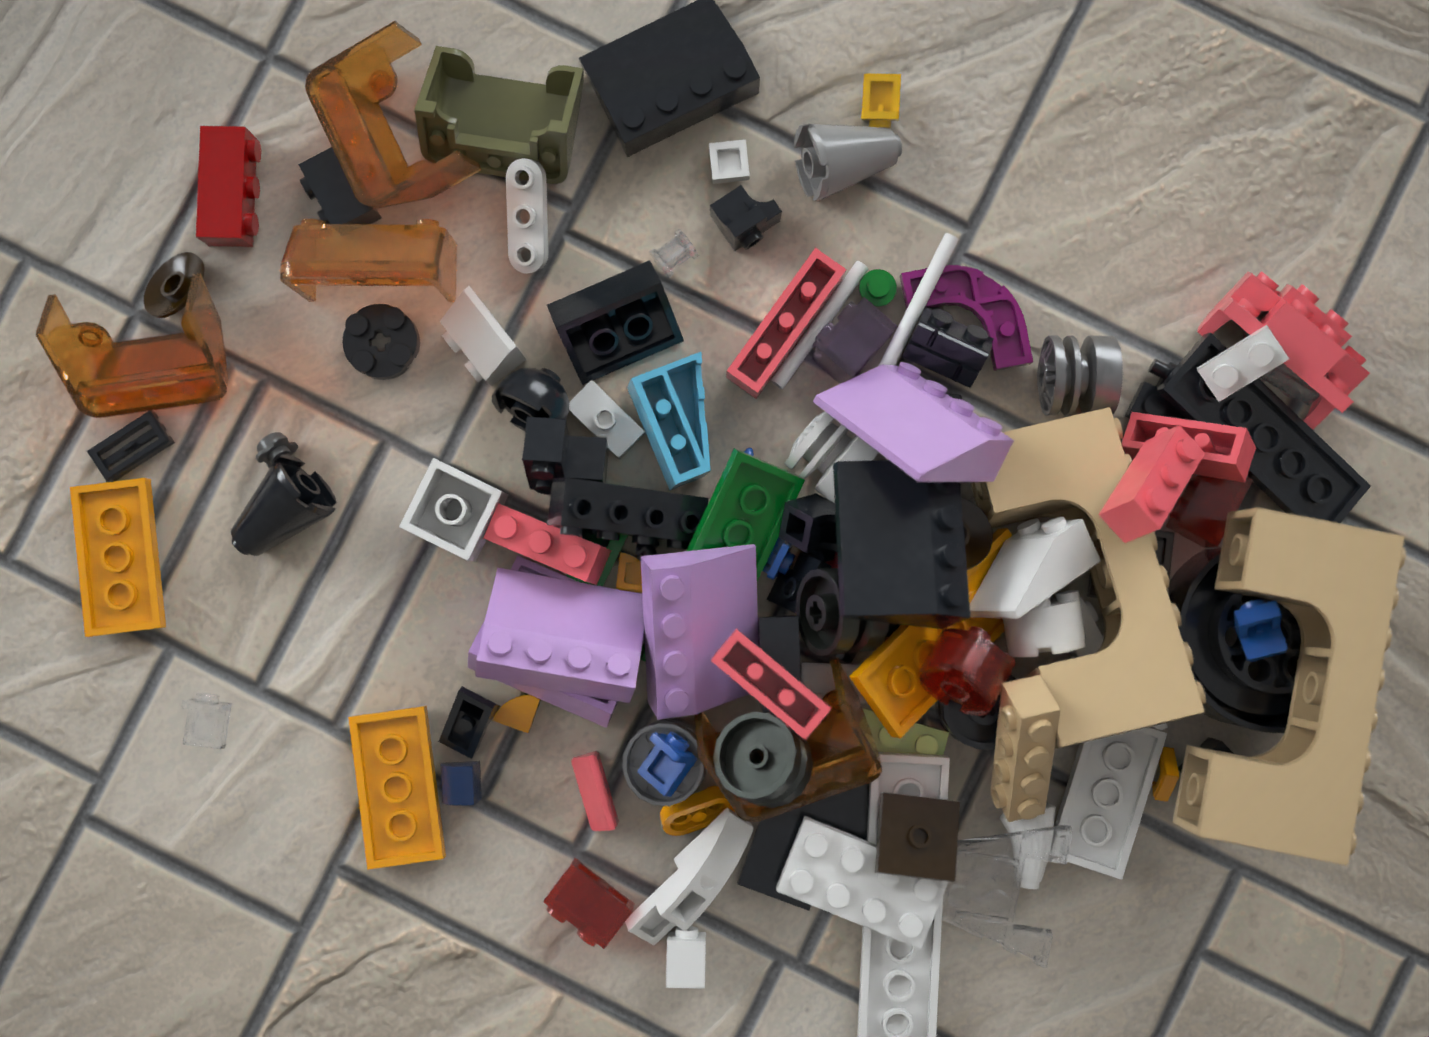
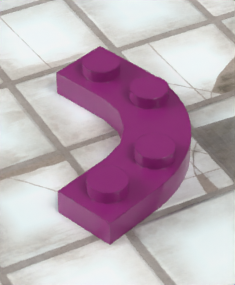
M946 265L925 307L959 306L971 311L981 321L988 336L994 338L990 350L994 371L1032 364L1033 357L1025 319L1019 304L1004 285L1001 286L990 277L984 275L983 271L968 266ZM927 268L901 273L900 281L906 310Z

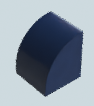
M480 761L441 763L443 804L475 805L482 799Z

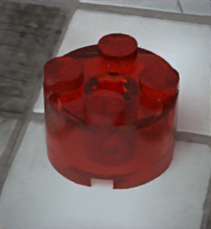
M970 626L968 630L944 628L938 635L919 672L922 673L919 681L923 688L941 703L948 705L949 701L952 700L962 705L959 710L960 712L983 716L987 715L996 703L1003 683L1007 681L1015 665V660L990 641V634L980 627Z

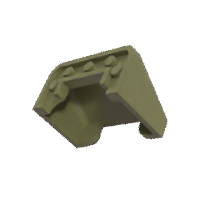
M436 46L414 109L422 156L435 166L506 177L508 167L515 160L522 158L532 159L543 166L546 172L547 184L562 183L567 178L571 163L584 84V68L566 65L552 67L548 71L546 85L475 74L473 61L468 54L459 49ZM522 171L519 179L529 181L528 173Z

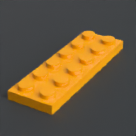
M1008 528L998 529L993 533L992 546L986 558L977 566L967 570L970 603L1003 543L1012 536ZM969 618L944 629L901 624L849 678L890 736L901 738L1004 632L1003 618Z

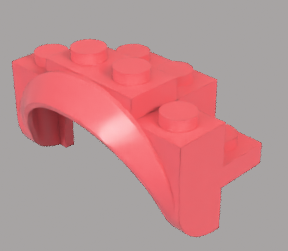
M1248 271L1209 312L1199 325L1197 332L1202 336L1210 332L1214 334L1222 325L1230 320H1233L1249 335L1267 325L1289 357V360L1284 362V364L1317 391L1308 414L1302 419L1313 430L1335 408L1343 413L1354 402L1348 395L1370 374L1361 366L1366 359L1349 345L1345 349L1342 348L1352 337L1344 330L1349 323L1332 309L1325 314L1314 305L1319 298L1301 284L1296 289L1287 284L1281 291H1276L1279 285L1262 271L1257 276ZM1260 311H1269L1260 321L1256 319L1261 314Z

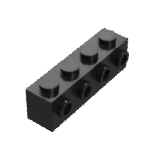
M553 478L547 525L560 526V534L583 536L584 530L597 531V539L619 541L620 534L632 536V543L655 545V539L667 540V548L687 550L707 508L709 498L573 478Z

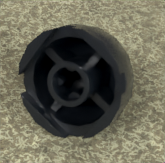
M520 368L507 375L492 394V403L498 412L502 414L503 410L506 409L513 415L510 422L523 431H526L527 417L567 419L569 412V398L564 387L560 384V377L547 368H542L541 370L536 368Z

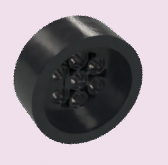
M1222 543L1215 544L1200 551L1186 561L1170 579L1168 589L1171 604H1176L1180 612L1181 626L1178 628L1182 641L1189 644L1193 654V665L1190 666L1194 679L1201 683L1205 693L1206 702L1203 704V714L1220 722L1260 732L1285 733L1296 672L1293 675L1289 674L1287 664L1291 657H1295L1298 663L1301 648V631L1298 622L1287 608L1277 603L1281 614L1280 628L1287 644V651L1256 660L1259 664V673L1252 679L1248 673V667L1251 662L1247 661L1238 634L1237 640L1232 647H1229L1225 641V634L1230 627L1236 631L1234 611L1240 610L1243 595L1214 589ZM1252 597V601L1264 600L1265 603L1271 602V600Z

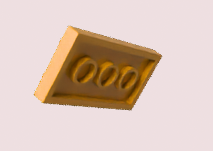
M138 478L70 487L85 637L165 628L166 620L151 479Z
M427 705L348 717L367 870L444 859L446 852Z

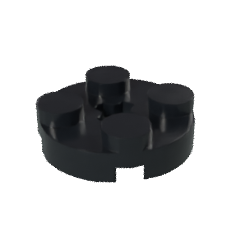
M388 304L369 305L350 315L345 322L346 328L342 339L345 356L357 371L373 379L388 380L402 375L409 369L408 366L412 363L414 357L416 358L418 355L420 336L417 327L397 307ZM382 332L385 337L391 338V342L385 344L384 351L379 352L377 346H372V340L376 339L377 334Z

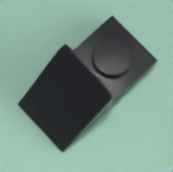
M461 686L438 742L472 759L478 751L487 727L499 710L500 705Z

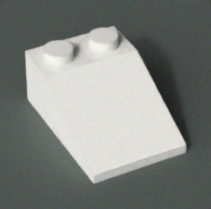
M1056 517L1047 522L1031 519L1020 524L1017 527L1018 532L1003 543L970 603L971 618H1020L1099 563L1101 560L1083 519L1065 520L1064 517Z

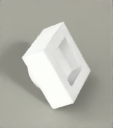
M746 139L709 143L713 184L749 180Z

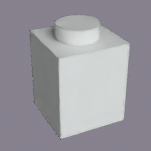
M690 926L686 931L676 927L675 931L668 932L666 988L705 989L706 932H698V928Z

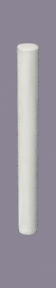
M944 234L878 366L896 365L959 240L954 235Z
M860 261L855 262L772 378L771 382L780 389L786 386L869 270L865 264Z

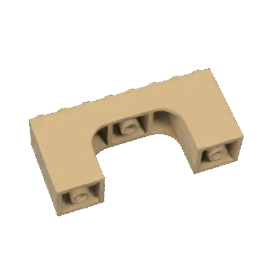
M1108 407L1002 432L1014 441L994 482H970L976 505L986 514L991 527L994 528L1037 517H1064L1065 520L1083 519L1101 560L1089 569L1105 624L1104 639L1100 648L1094 654L1039 666L1025 676L1027 678L1041 675L1060 708L1055 750L1204 713L1205 693L1201 683L1195 681L1190 665H1193V654L1189 644L1182 641L1178 628L1181 626V616L1176 604H1171L1167 592L1169 577L1163 565L1159 566L1155 554L1158 547L1155 533L1152 532L1124 543L1098 515L1132 463L1130 455L1124 454L1120 441L1123 439V430L1119 419L1113 418L1111 408Z
M1262 508L1228 512L1214 589L1271 601L1276 600L1277 603L1286 607L1297 620L1301 631V648L1287 727L1281 740L1271 750L1255 756H1242L1186 745L1173 818L1174 824L1199 837L1348 866L1350 855L1354 853L1357 844L1354 829L1357 814L1361 812L1364 803L1361 788L1364 773L1368 771L1371 762V754L1368 750L1371 732L1375 730L1378 722V713L1375 707L1378 692L1382 689L1385 681V672L1382 666L1385 651L1389 648L1392 640V631L1389 625L1392 611L1397 606L1399 600V591L1396 585L1399 570L1403 567L1406 559V550L1403 547L1405 536Z

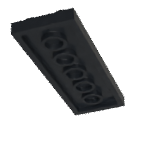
M1211 332L1204 334L1159 386L1157 391L1187 420L1247 428L1256 446L1247 477L1285 513L1341 523L1371 485L1259 378L1218 402L1197 371V367L1228 348Z

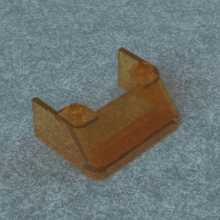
M396 21L391 22L314 68L308 74L305 82L308 98L355 197L360 203L375 209L433 198L482 170L479 163L458 151L436 163L429 160H421L408 166L379 103L391 97L397 88L398 79L391 63L418 48L422 43L417 36Z
M302 219L301 225H296L292 228L280 264V281L307 301H316V286H435L448 302H455L457 243L445 228L439 226L438 221L432 219L417 220L416 225L325 224L324 221L319 219Z
M201 273L193 274L187 303L181 320L184 332L142 339L113 342L108 331L96 323L81 322L72 324L56 294L48 295L35 335L76 407L83 414L94 418L125 415L214 402L222 399L227 393L229 377L222 323Z
M838 658L830 661L836 689L828 692L822 698V701L831 710L806 739L813 759L810 781L802 794L789 804L775 808L757 806L727 790L716 775L713 760L716 740L722 731L716 732L703 712L694 715L698 758L742 820L748 822L762 821L868 784L881 775L882 764L861 702Z

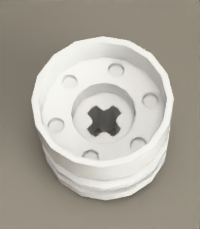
M824 411L817 415L796 439L789 458L784 464L792 470L803 457L809 464L799 476L805 479L816 469L820 471L822 476L815 490L824 498L835 503L833 463L836 461H872L879 452L857 435L853 439L846 434L849 429L842 424L838 428L832 423L835 418Z

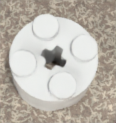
M1072 590L1056 593V598H1053V595H1051L1020 618H1003L1009 656L1035 657L1039 656L1038 653L1052 651V654H1059L1084 648L1086 646V634L1079 591Z

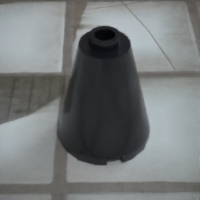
M282 454L273 462L231 529L233 546L244 555L259 556L330 516L336 510L333 506L337 501L331 488L316 471L309 475L301 469L305 462L289 454Z

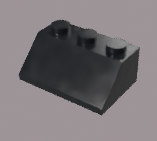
M650 260L547 304L555 328L582 385L589 383L591 379L596 380L684 341L662 282Z

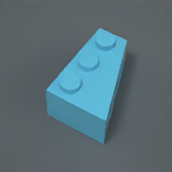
M701 352L633 377L627 386L669 490L703 478L711 471L708 430L705 420V391L702 382Z

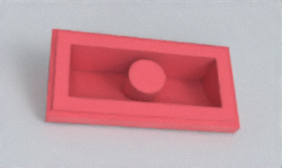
M593 751L571 759V763L590 828L593 831H611L616 829L619 819L599 752Z

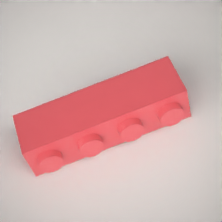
M815 247L727 369L726 378L757 399L840 284L847 269Z

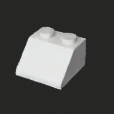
M470 286L461 292L440 320V323L447 330L442 334V337L455 353L461 349L468 357L469 361L464 365L477 382L485 379L489 385L493 386L527 360Z

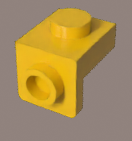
M864 73L861 120L869 121V127L891 128V121H899L901 74Z

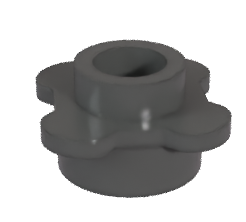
M280 432L271 433L258 443L256 460L259 463L265 462L266 466L270 469L273 462L282 454L292 455L295 453L298 445L296 442H289L288 438Z

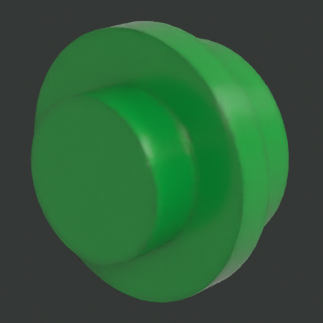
M881 269L867 272L859 284L861 298L866 304L873 307H883L889 304L897 291L894 277L889 272Z

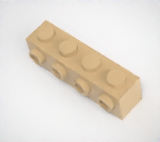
M1041 675L1002 683L990 791L995 807L1002 809L1008 822L1021 819L1029 820L1038 815L1045 814L1060 708Z

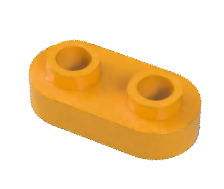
M711 786L703 791L691 794L685 801L671 806H664L660 811L662 827L668 835H686L706 828L727 807L735 812L736 804L732 792L725 787Z

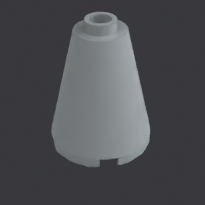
M805 124L800 125L796 130L794 148L801 147L802 159L795 160L799 181L805 194L808 197L814 196L813 201L829 197L894 166L898 161V157L902 154L900 137L894 134L892 129L884 127Z

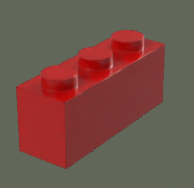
M200 126L196 238L208 246L253 247V236L258 234L259 221L257 214L254 213L255 199H258L260 196V183L256 176V162H260L262 152L259 140L244 126Z

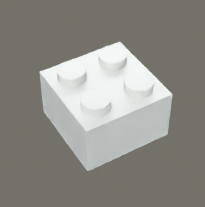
M433 458L399 527L467 561L476 562L486 542V539H483L497 504L504 505L509 494Z

